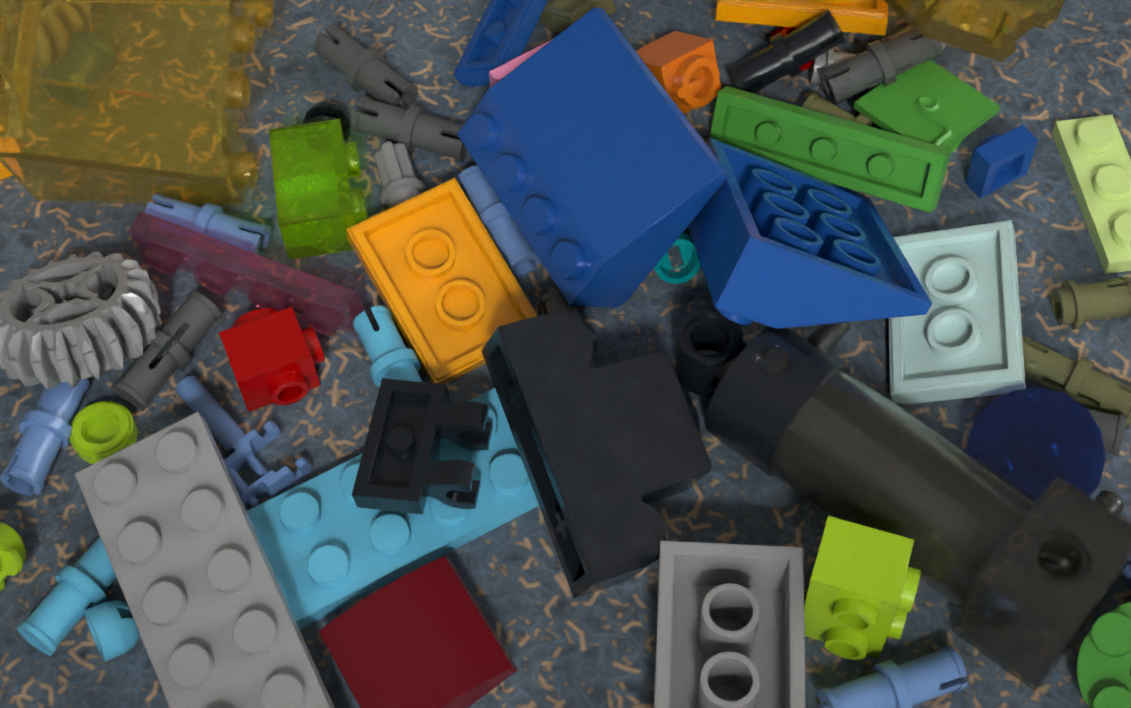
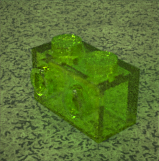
M340 119L269 129L278 224L289 260L353 250L347 239L346 229L368 219L363 187L352 188L351 178L362 176L356 141L345 142Z

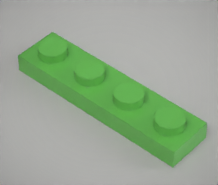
M729 86L718 91L709 137L823 181L929 213L938 205L952 151L948 148Z

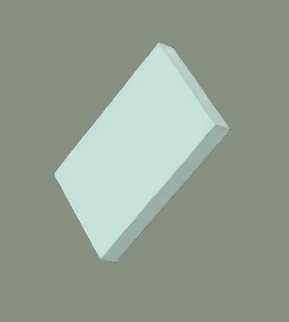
M1012 220L893 237L932 301V305L926 315L889 318L890 395L893 403L916 404L1026 392L1016 242Z

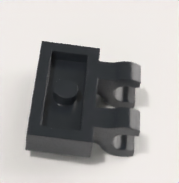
M382 378L352 492L356 506L358 508L423 515L427 497H432L451 507L460 509L476 508L481 484L480 481L473 480L476 470L475 464L462 460L437 461L436 457L441 438L448 439L466 449L488 450L493 430V424L486 422L489 411L488 405L478 402H449L450 396L446 384Z

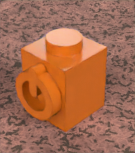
M673 31L636 50V53L683 114L694 108L706 106L718 95V91L721 90L720 72L717 66L712 39Z

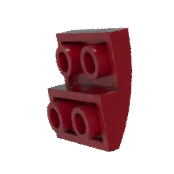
M445 556L423 565L382 587L318 631L360 708H469L518 670L453 563Z

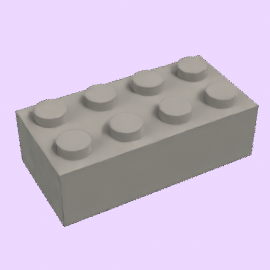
M660 541L654 708H806L804 547Z

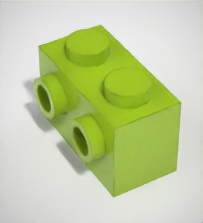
M828 516L804 604L805 637L825 642V648L830 653L841 658L861 660L866 657V654L880 658L887 637L900 640L907 613L911 612L921 575L920 569L908 566L914 539Z

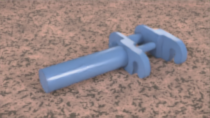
M188 376L177 385L175 389L177 395L193 413L199 412L206 420L212 435L230 455L224 459V462L245 509L258 506L260 504L258 500L266 494L271 499L280 495L311 472L312 465L305 457H301L296 461L295 465L298 468L295 472L287 466H284L277 472L273 470L268 472L256 459L254 453L279 436L280 429L273 421H269L264 425L263 429L266 433L263 436L255 429L245 434L195 376ZM248 465L260 477L250 486L237 474Z

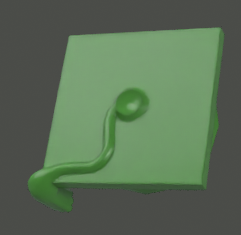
M932 60L895 76L897 79L895 83L886 87L882 83L854 102V109L873 119L872 122L878 125L881 130L952 150L951 153L956 150L965 137L999 113L1001 107Z

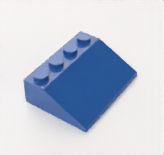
M598 7L592 8L489 88L457 133L570 306L616 308L625 304L729 177V173L604 9Z
M709 138L706 145L729 173V177L688 225L714 306L724 317L742 325H751L755 321L779 329L927 314L932 301L869 197Z

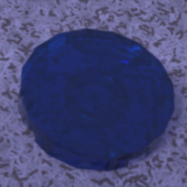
M1041 387L1014 390L991 402L973 423L966 448L970 476L983 498L997 508L1007 497H1010L1008 503L1010 510L1016 514L1028 510L1024 521L1031 523L1060 519L1082 508L1098 489L1106 463L1103 434L1089 410L1065 393Z

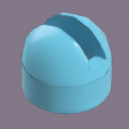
M119 600L103 602L84 610L89 631L104 662L123 655L136 646L140 634L126 602Z

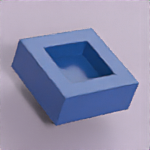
M1023 124L1001 136L999 134L988 136L972 152V160L965 183L979 198H982L1026 175L1038 139Z

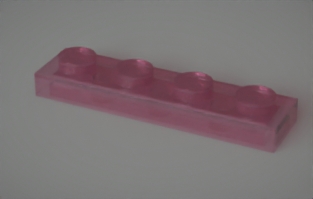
M142 211L139 212L128 231L144 252L142 259L160 272L175 275L178 268L195 274L194 278L199 284L217 294L227 295L230 288L247 294V299L259 309L272 308L280 311L292 306L295 313L302 315L301 319L309 327L313 326L314 330L325 335L334 336L338 329L355 336L358 334L353 328V321L365 309L356 291Z

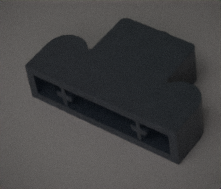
M557 312L498 326L481 352L573 598L575 599L627 581L660 558V541H667L668 534L666 524L661 515L649 503L686 491L710 472L712 464L699 433L700 422L697 410L691 400L685 398L666 353L655 351L598 368H590L588 362L592 358L594 349L592 335L585 324L575 316Z

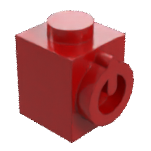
M292 306L280 311L272 308L252 310L239 317L231 328L219 332L248 412L272 403L276 405L296 403L303 399L310 389L321 386L315 368L316 364L325 362L321 345L313 326L301 330Z

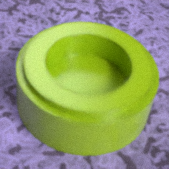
M100 401L86 406L76 414L70 424L72 427L69 438L78 456L90 464H95L134 444L137 439V426L131 413L126 407L113 401Z

